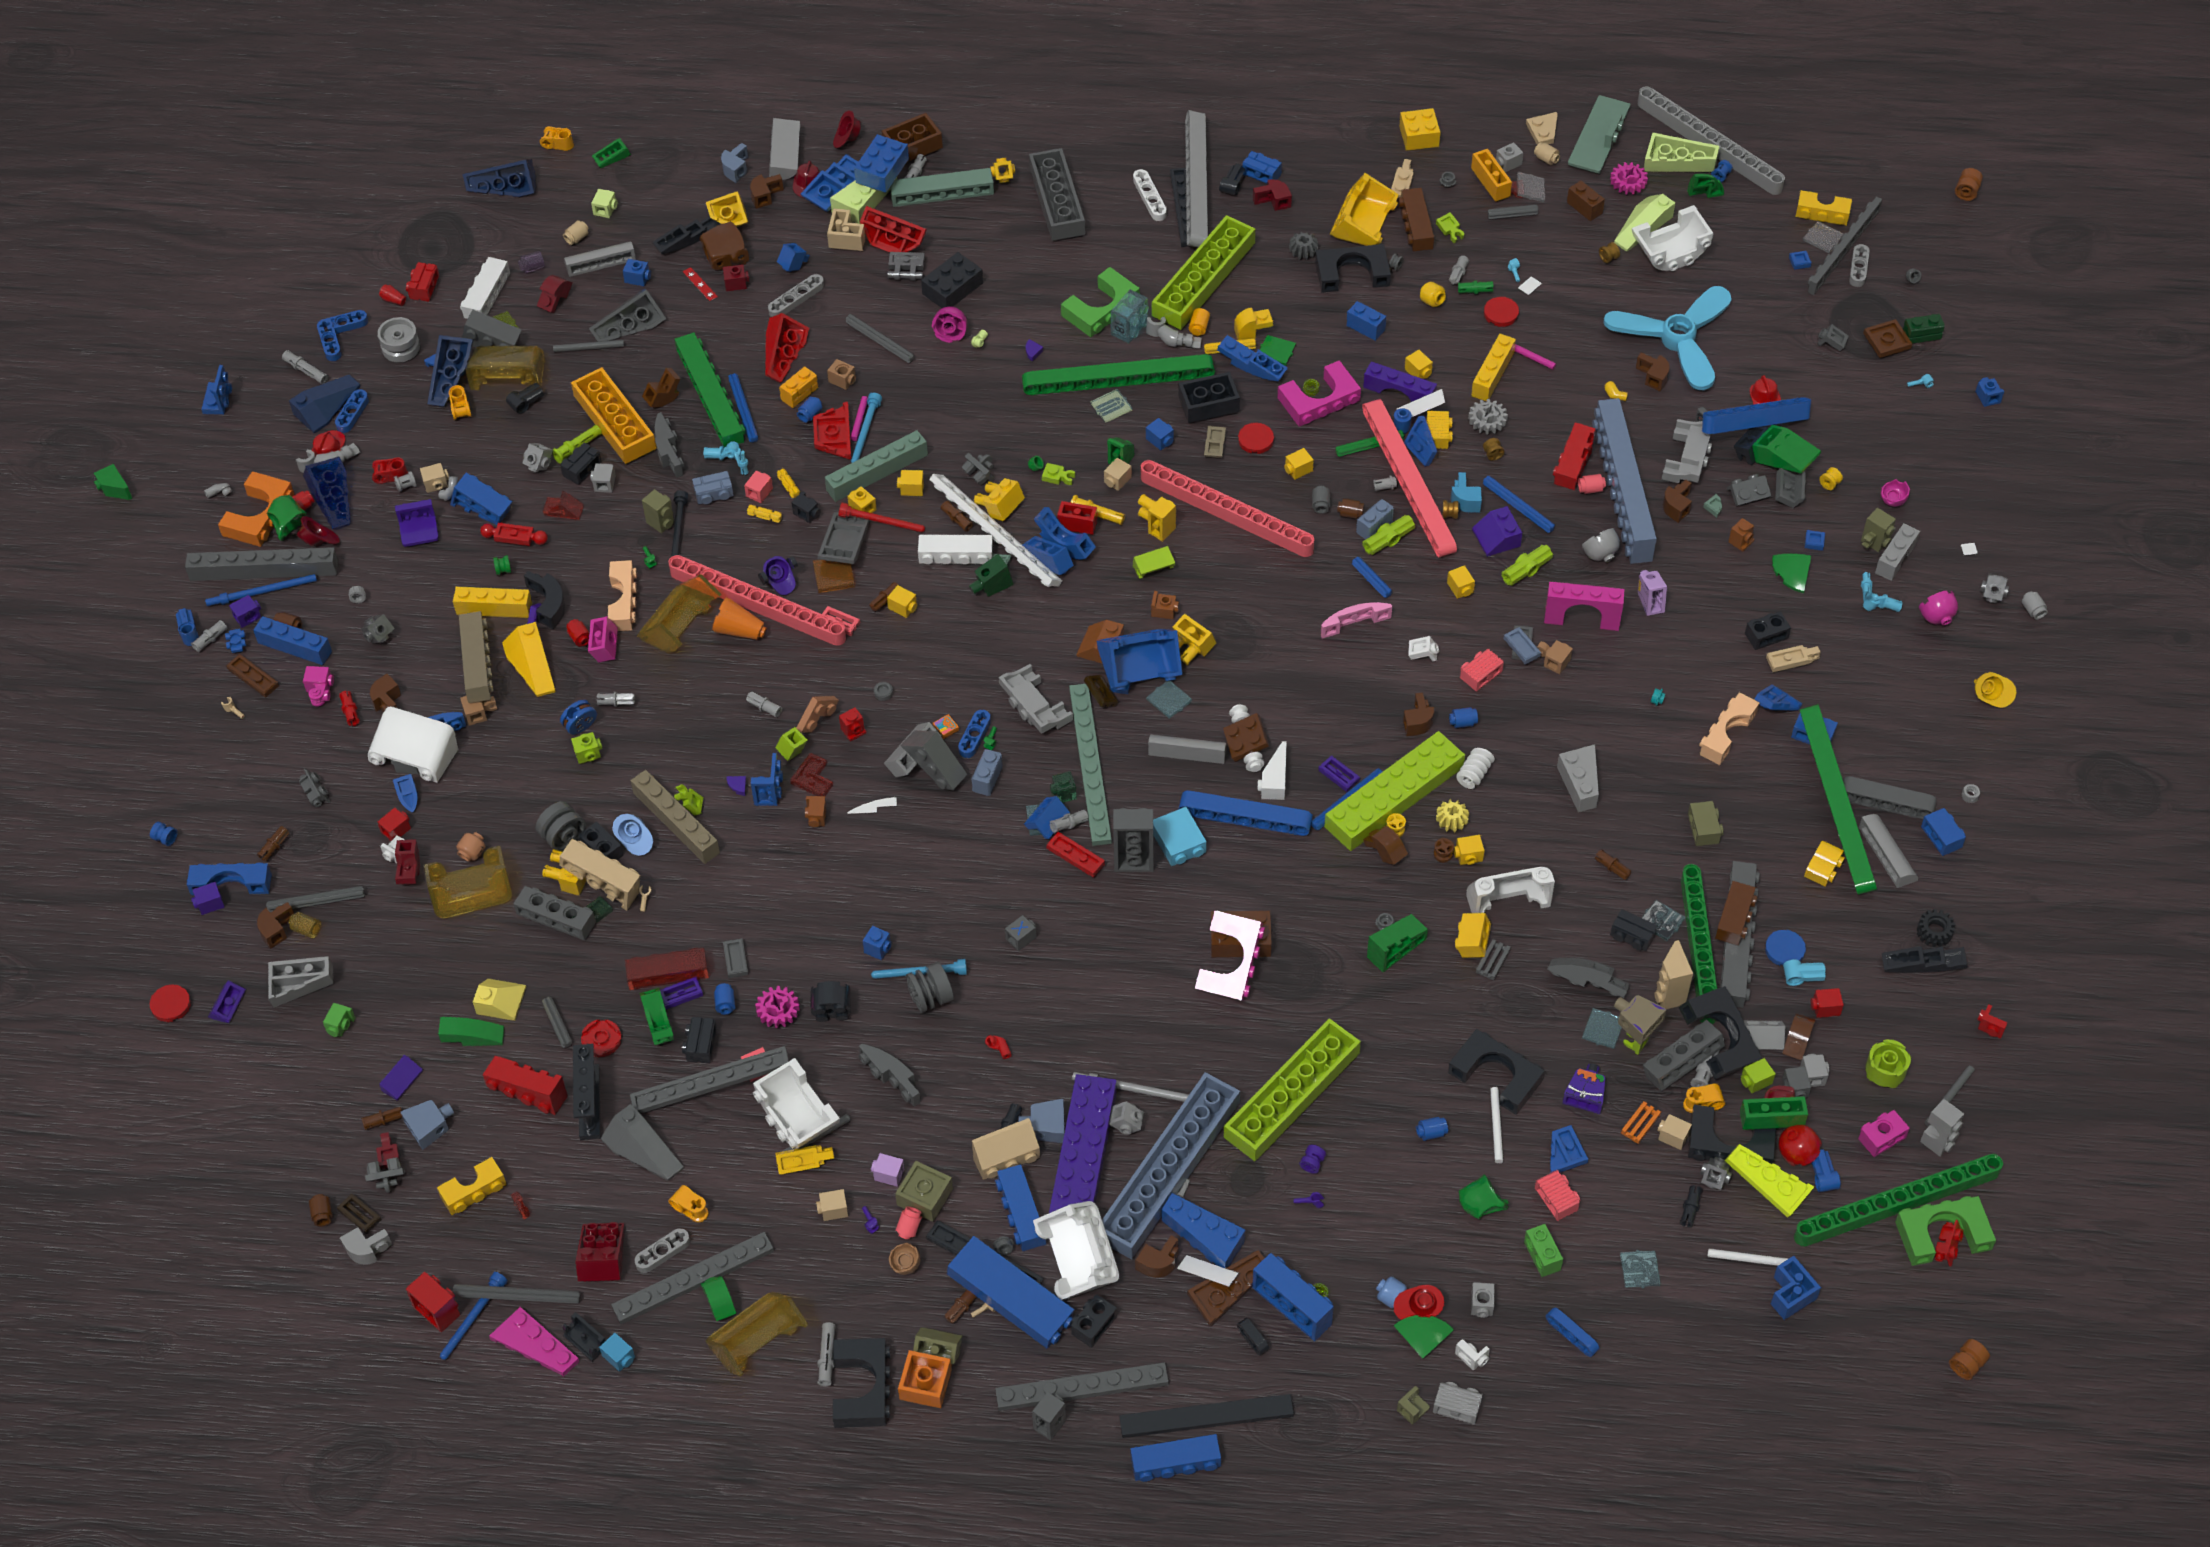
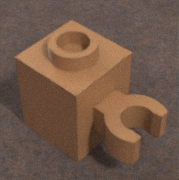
M1558 640L1555 641L1552 647H1549L1548 644L1542 641L1537 646L1541 652V657H1545L1544 667L1561 674L1571 660L1573 648Z
M467 696L460 698L469 726L487 721L485 711L497 709L494 696H491V700L468 703Z

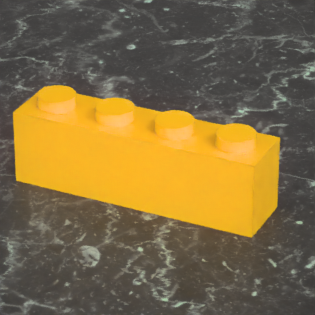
M1499 333L1473 381L1472 397L1484 401L1490 399L1514 354L1516 339Z
M456 587L453 604L456 615L481 611L482 616L528 618L532 599L529 590Z

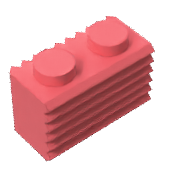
M1486 649L1483 653L1480 651L1475 655L1474 660L1470 663L1465 662L1462 665L1460 678L1477 692L1494 677L1502 673L1504 661L1498 658L1490 649Z
M1556 1170L1536 1180L1535 1190L1557 1221L1578 1211L1580 1197L1576 1191L1570 1189L1565 1175H1561Z

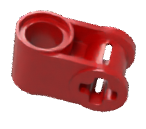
M402 458L375 460L372 463V468L374 469L372 480L378 484L394 482L395 476L401 477L408 474Z

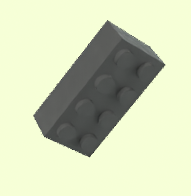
M1113 809L1114 872H1153V809Z

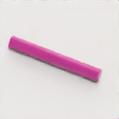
M1515 344V352L1552 370L1555 369L1556 363Z
M866 396L861 397L850 437L852 441H857L867 406L868 397Z

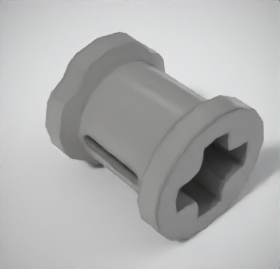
M411 471L407 475L394 477L399 492L411 486L416 487Z

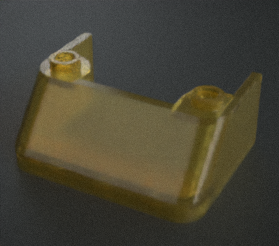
M699 574L675 587L637 636L642 641L665 652H674L682 645L678 637L693 618L700 612L705 613L711 606L709 603L722 594L702 574Z
M770 1292L710 1335L705 1342L730 1373L742 1376V1371L747 1367V1358L778 1334L790 1335L798 1329V1325L806 1328L808 1323L791 1297Z

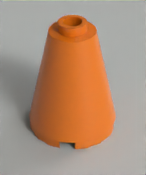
M726 597L719 608L718 616L716 615L712 631L758 640L759 637L763 638L766 632L765 623L735 601Z

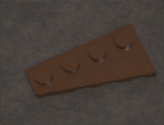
M1259 1250L1225 1268L1238 1273L1230 1286L1206 1279L1187 1290L1188 1296L1209 1326H1212L1253 1286V1269L1264 1259Z

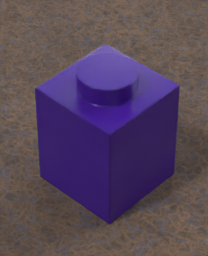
M216 882L192 889L195 896L191 898L194 908H199L201 915L225 908Z

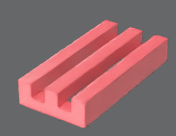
M829 606L822 613L825 616L842 622L845 626V634L852 636L853 631L857 629L856 626L860 624V619Z

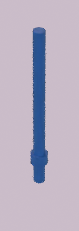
M315 574L230 594H227V592L219 594L220 596L205 599L207 606L220 603L224 605L230 603L229 601L241 599L247 595H259L315 582L317 579Z

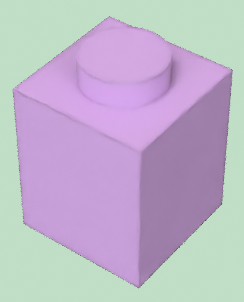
M880 1153L878 1159L873 1161L871 1167L874 1180L898 1187L904 1172L903 1159Z

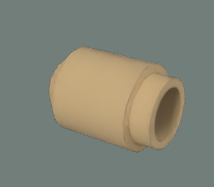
M1540 142L1534 150L1536 157L1549 165L1556 164L1560 159L1559 150L1547 143Z
M576 221L565 230L563 238L569 245L577 244L588 235L589 228L583 221Z

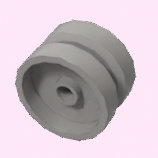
M396 317L386 320L380 325L378 339L385 358L393 362H405L418 354L420 341L412 321L407 318Z

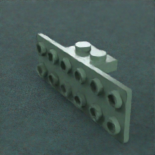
M1599 95L1568 160V165L1600 173L1613 143H1616L1618 139V132L1623 128V121L1630 108V103Z

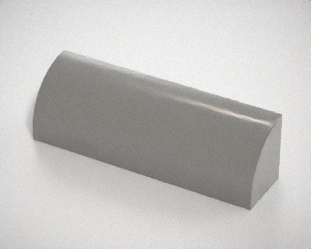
M630 241L565 257L564 263L568 275L571 277L624 264L628 259L636 260L632 242Z
M1150 734L1148 742L1150 756L1221 764L1225 762L1227 743Z
M1877 814L1862 817L1859 829L1895 886L1899 888L1918 881V876L1881 818Z

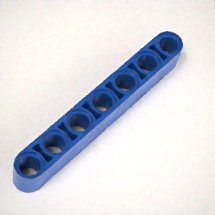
M1800 397L1704 412L1702 432L1716 434L1806 420L1810 418L1811 399Z
M1184 791L1178 808L1179 810L1187 807L1191 816L1195 818L1300 836L1309 834L1313 815L1306 810L1195 791Z

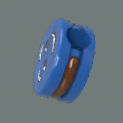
M579 700L571 704L562 713L560 723L569 734L576 735L593 724L597 717V711L587 700Z

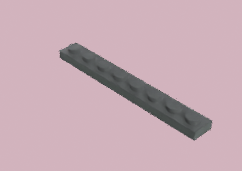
M1876 196L1872 202L1867 204L1865 212H1861L1857 222L1852 223L1849 232L1843 235L1840 244L1837 243L1832 254L1827 255L1824 264L1819 265L1816 274L1812 275L1808 281V293L1815 295L1876 217L1881 208V198Z
M785 1046L632 1093L630 1094L632 1106L641 1114L769 1074L790 1061L787 1048Z
M762 1232L611 1304L612 1309L621 1325L701 1287V1283H704L708 1278L722 1277L773 1253V1247L765 1232Z
M1164 1362L995 1388L998 1410L1003 1411L1036 1406L1047 1392L1060 1396L1064 1401L1168 1386V1377Z

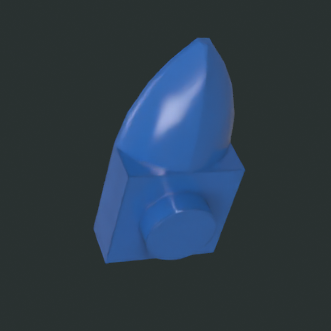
M412 774L393 779L401 804L413 813L417 805L418 792Z

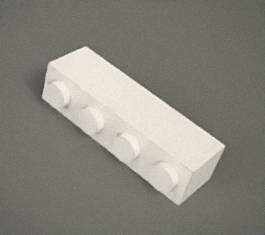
M488 257L486 262L483 263L479 275L475 277L473 286L469 288L465 300L461 302L460 308L464 318L468 319L472 309L486 315L489 313L510 274L508 261Z
M919 535V563L984 564L993 556L992 535Z

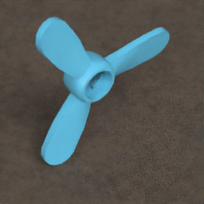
M1713 286L1695 300L1685 315L1675 314L1668 317L1665 321L1641 315L1611 311L1605 315L1603 323L1604 326L1612 331L1661 337L1665 347L1678 352L1681 368L1689 384L1694 389L1705 390L1713 386L1715 372L1706 355L1695 343L1697 329L1711 322L1727 309L1731 302V295L1727 289L1721 286ZM1680 330L1685 332L1686 334H1676L1672 331Z

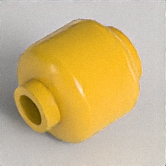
M1428 282L1422 286L1420 299L1425 304L1437 307L1445 301L1446 294L1442 286L1434 282Z

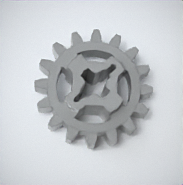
M1487 399V402L1480 400V404L1475 402L1474 407H1470L1468 419H1470L1469 424L1473 425L1474 430L1479 428L1480 433L1483 430L1486 431V434H1489V431L1496 433V429L1501 431L1502 426H1506L1507 409H1502V403L1497 405L1496 400L1493 403L1490 402V399Z

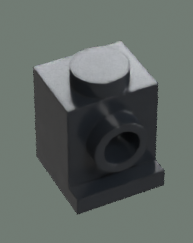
M804 491L791 502L793 514L808 523L817 519L821 514L818 503L814 499L806 497V492Z

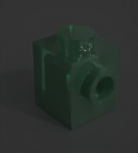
M1071 771L1052 776V784H1050L1051 793L1057 796L1062 803L1076 799V785Z

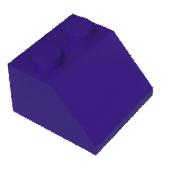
M1508 506L1490 511L1472 528L1487 557L1521 546L1522 531Z

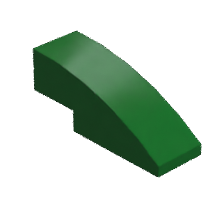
M440 1017L438 1035L441 1042H461L462 1046L503 1045L504 1026L470 1018Z

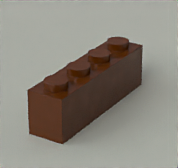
M1422 188L1401 190V197H1398V205L1402 207L1401 217L1402 220H1405L1404 228L1405 232H1408V244L1412 246L1413 251L1433 249L1434 234Z

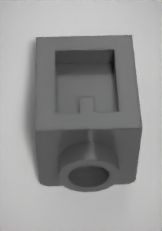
M1831 324L1828 328H1823L1820 331L1817 344L1821 346L1824 342H1827L1841 351L1846 344L1848 335Z

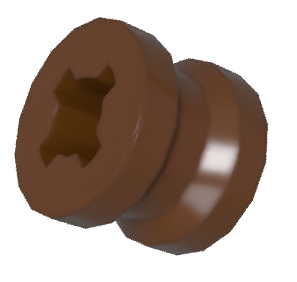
M1447 838L1438 839L1434 845V858L1442 863L1450 861L1453 857V842Z

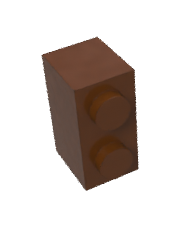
M1582 180L1569 188L1567 203L1590 222L1603 214L1605 199Z

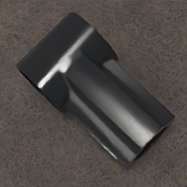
M1236 163L1232 165L1227 176L1222 178L1219 191L1237 196L1246 169L1241 164Z
M533 383L520 392L513 391L509 393L506 397V402L516 413L522 414L528 409L529 404L544 396V393L538 383Z

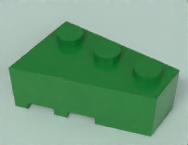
M1410 914L1369 936L1367 958L1382 972H1385L1427 940L1428 929Z

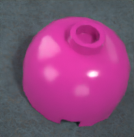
M944 307L934 316L932 329L935 332V336L941 341L952 343V340L959 341L965 335L967 319L958 308Z
M1947 590L1928 597L1929 602L1925 605L1923 602L1919 605V610L1924 619L1936 625L1951 623L1952 618L1958 611V603L1953 591L1948 593Z

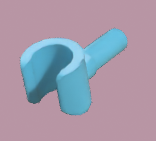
M1517 258L1509 261L1508 270L1512 271L1516 282H1519L1520 278L1517 268L1520 267V263Z
M1925 374L1919 380L1907 382V386L1924 384L1926 388H1930L1934 385V379L1929 374Z

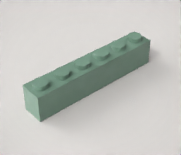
M990 168L897 179L890 186L893 207L994 194Z
M916 430L825 476L826 491L837 502L847 497L853 490L859 487L865 488L928 456L927 442Z

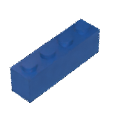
M263 616L253 630L258 644L320 665H324L332 652L328 638Z
M1021 1164L997 1171L996 1188L998 1192L1002 1191L1003 1197H1001V1202L1004 1210L1008 1209L1009 1215H1007L1009 1226H1014L1015 1233H1013L1016 1245L1020 1244L1022 1252L1046 1245V1239H1042L1035 1231L1033 1220L1040 1217Z
M1216 1434L1130 1448L1135 1481L1147 1482L1156 1477L1170 1478L1174 1474L1183 1473L1189 1475L1199 1470L1213 1471L1217 1467H1221V1455Z

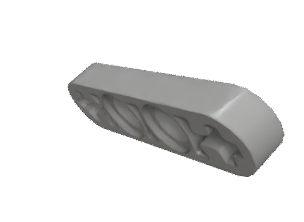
M818 274L811 275L768 305L770 317L780 313L787 314L821 291L824 287L823 277ZM800 290H806V291H807V292L804 293V294L798 293ZM787 299H793V300H794V301L791 302V303L785 302Z

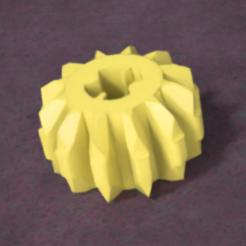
M1450 799L1448 803L1442 802L1441 807L1437 808L1436 820L1439 822L1440 828L1446 827V832L1452 829L1455 833L1457 828L1462 830L1464 825H1467L1469 811L1466 809L1465 804L1459 805V800L1454 803Z

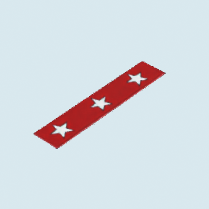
M691 267L682 271L709 301L718 297Z

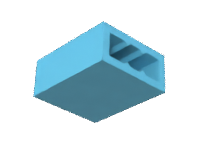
M1187 807L1153 820V835L1171 866L1182 864L1188 859L1200 857L1206 853V840Z

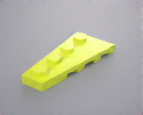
M1740 1144L1725 1159L1734 1170L1787 1218L1791 1216L1814 1188L1809 1183L1805 1184L1798 1180L1799 1178L1795 1175H1789L1782 1171L1774 1163H1768L1763 1160V1157Z

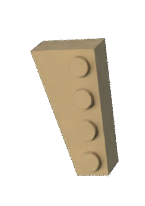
M571 839L560 855L559 866L580 880L583 878L587 879L588 884L595 890L602 889L607 894L608 899L614 901V899L618 900L623 904L621 907L626 911L639 894L640 875L636 870L624 867L615 859H609L602 852L587 847L582 841Z

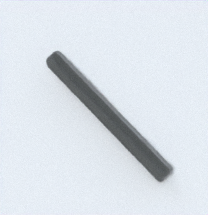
M849 314L846 317L847 324L907 363H911L914 360L913 353L856 316Z
M363 886L267 901L266 907L272 912L278 906L288 902L292 909L361 898L365 896Z

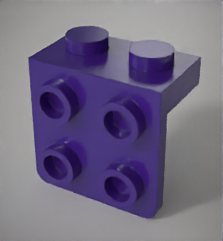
M431 499L395 506L403 546L407 547L434 542L439 539L435 511Z

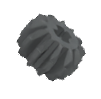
M1308 232L1294 233L1289 243L1290 253L1293 254V257H1299V260L1301 258L1306 260L1308 257L1313 258L1316 250H1318L1317 238H1315L1314 234L1309 235Z

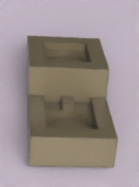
M1208 426L1205 457L1222 458L1226 427Z

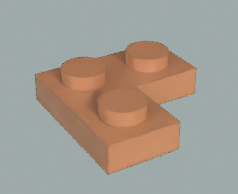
M835 696L812 697L796 728L801 733L812 732L817 727L820 716H831L835 712L839 700Z

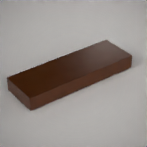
M241 654L226 665L230 672L265 698L279 687V683Z

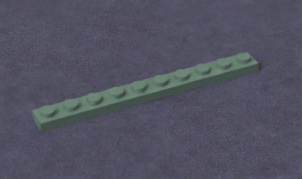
M1086 684L1069 685L1092 846L1112 844L1089 688Z

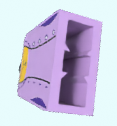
M1641 571L1638 575V595L1646 615L1664 613L1667 585L1658 571Z

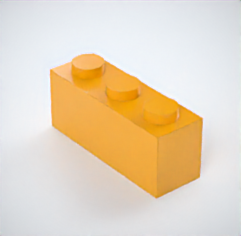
M1488 148L1473 153L1471 169L1494 201L1510 197L1512 181Z

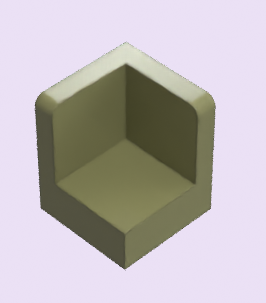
M1417 1386L1413 1387L1401 1398L1397 1406V1411L1412 1425L1430 1409V1406L1418 1395L1419 1388Z

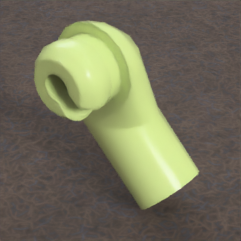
M981 330L972 338V346L982 347L988 333L985 330Z

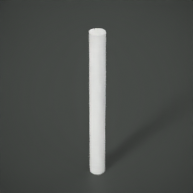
M1492 1087L1490 1091L1495 1163H1502L1503 1150L1499 1089Z
M1708 1249L1707 1257L1775 1266L1787 1260V1258Z

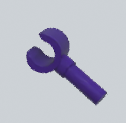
M1313 1192L1307 1198H1294V1204L1312 1203L1316 1208H1321L1324 1204L1320 1199H1324V1197L1318 1192Z
M864 1206L862 1210L868 1220L864 1225L868 1232L872 1234L879 1229V1225L877 1224V1219L872 1217L867 1207Z

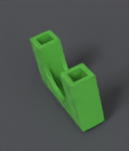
M1111 267L1098 275V288L1113 299L1109 305L1091 307L1074 295L1061 304V316L1089 337L1101 332L1105 326L1111 324L1118 316L1124 314L1127 309L1136 305L1140 300V288Z
M1966 1196L1952 1202L1951 1200H1946L1937 1205L1926 1204L1917 1209L1906 1208L1898 1213L1895 1223L1912 1266L1933 1261L1936 1252L1927 1227L1936 1221H1949L1955 1224V1220H1958L1972 1254L1993 1249L1996 1239L1979 1196L1972 1198L1971 1196Z

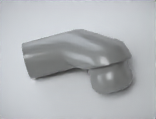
M449 476L448 488L439 491V499L448 501L452 498L454 487L458 483V477Z
M221 483L204 490L207 498L221 491L226 496L232 492V489L228 483Z

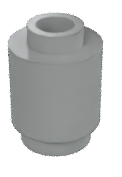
M2030 591L2023 596L2022 604L2029 615L2034 617L2035 620L2043 618L2048 613L2047 606L2038 592Z

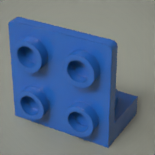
M219 365L215 383L208 382L201 409L203 414L224 415L225 409L229 405L228 397L232 393V384L228 381V372H225L223 365Z
M772 753L771 777H751L754 806H777L778 798H781L782 789L779 786L780 782H783V771H781V760L777 759V753Z

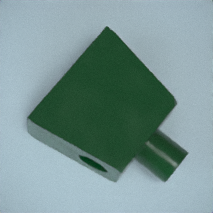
M997 554L975 570L977 580L971 583L969 587L974 595L983 590L990 597L1013 586L1014 583L1008 566L1001 556Z

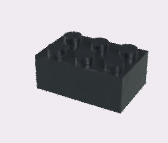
M957 252L921 280L922 294L941 308L954 307L983 284V270Z
M1230 372L1178 383V397L1188 423L1240 411V397Z

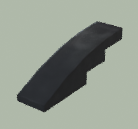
M710 216L701 222L696 219L685 227L682 224L676 226L653 241V244L661 254L677 251L699 242L700 236L721 223L711 219Z
M1922 946L1882 953L1885 972L1926 973L1968 968L1964 947L1944 950L1942 946L1923 950Z

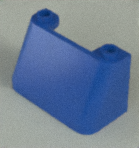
M1155 629L1097 640V649L1109 685L1114 687V690L1126 689L1125 685H1129L1130 682L1157 677H1165V681L1175 680L1176 676L1182 675L1177 630Z

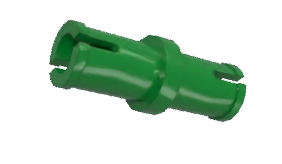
M1474 280V282L1467 283L1458 282V294L1493 292V281L1477 282V280Z

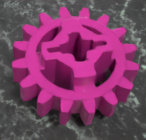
M1624 162L1623 166L1618 164L1617 168H1613L1610 177L1611 184L1614 185V189L1619 188V192L1625 191V194H1628V192L1634 194L1635 191L1640 193L1641 189H1645L1648 173L1644 172L1645 168H1639V164L1633 166V162L1630 165Z
M777 986L776 990L770 987V992L768 993L763 991V997H758V1003L755 1004L757 1017H760L761 1022L767 1021L768 1027L775 1024V1028H778L779 1024L786 1027L787 1021L793 1023L792 1017H798L797 1011L800 1010L798 997H795L794 992L788 993L787 987L780 990V986Z

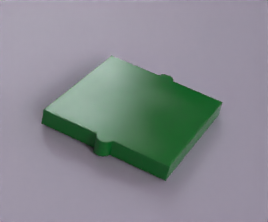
M1267 335L1263 344L1260 345V351L1286 366L1290 357L1293 356L1296 343Z

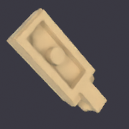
M1404 159L1403 166L1398 167L1391 190L1399 194L1398 197H1401V190L1410 189L1412 183L1413 169H1410L1411 160Z
M1800 645L1770 652L1767 654L1766 659L1772 672L1812 663L1820 658L1821 652L1818 646L1807 648Z

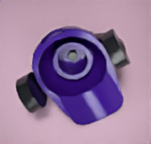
M774 556L764 563L763 572L759 573L758 577L763 585L769 583L778 594L787 595L796 586L791 569L798 567V564L793 556L788 557L786 560L780 556Z

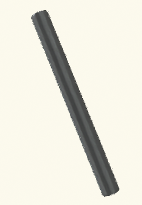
M455 1284L453 1286L455 1297L575 1304L579 1303L580 1300L579 1291Z

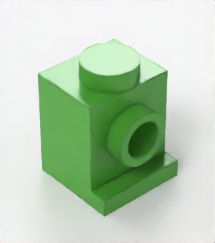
M333 1003L323 1021L326 1032L329 1035L341 1037L344 1031L349 1028L350 1021L354 1022L355 1020L352 1008Z

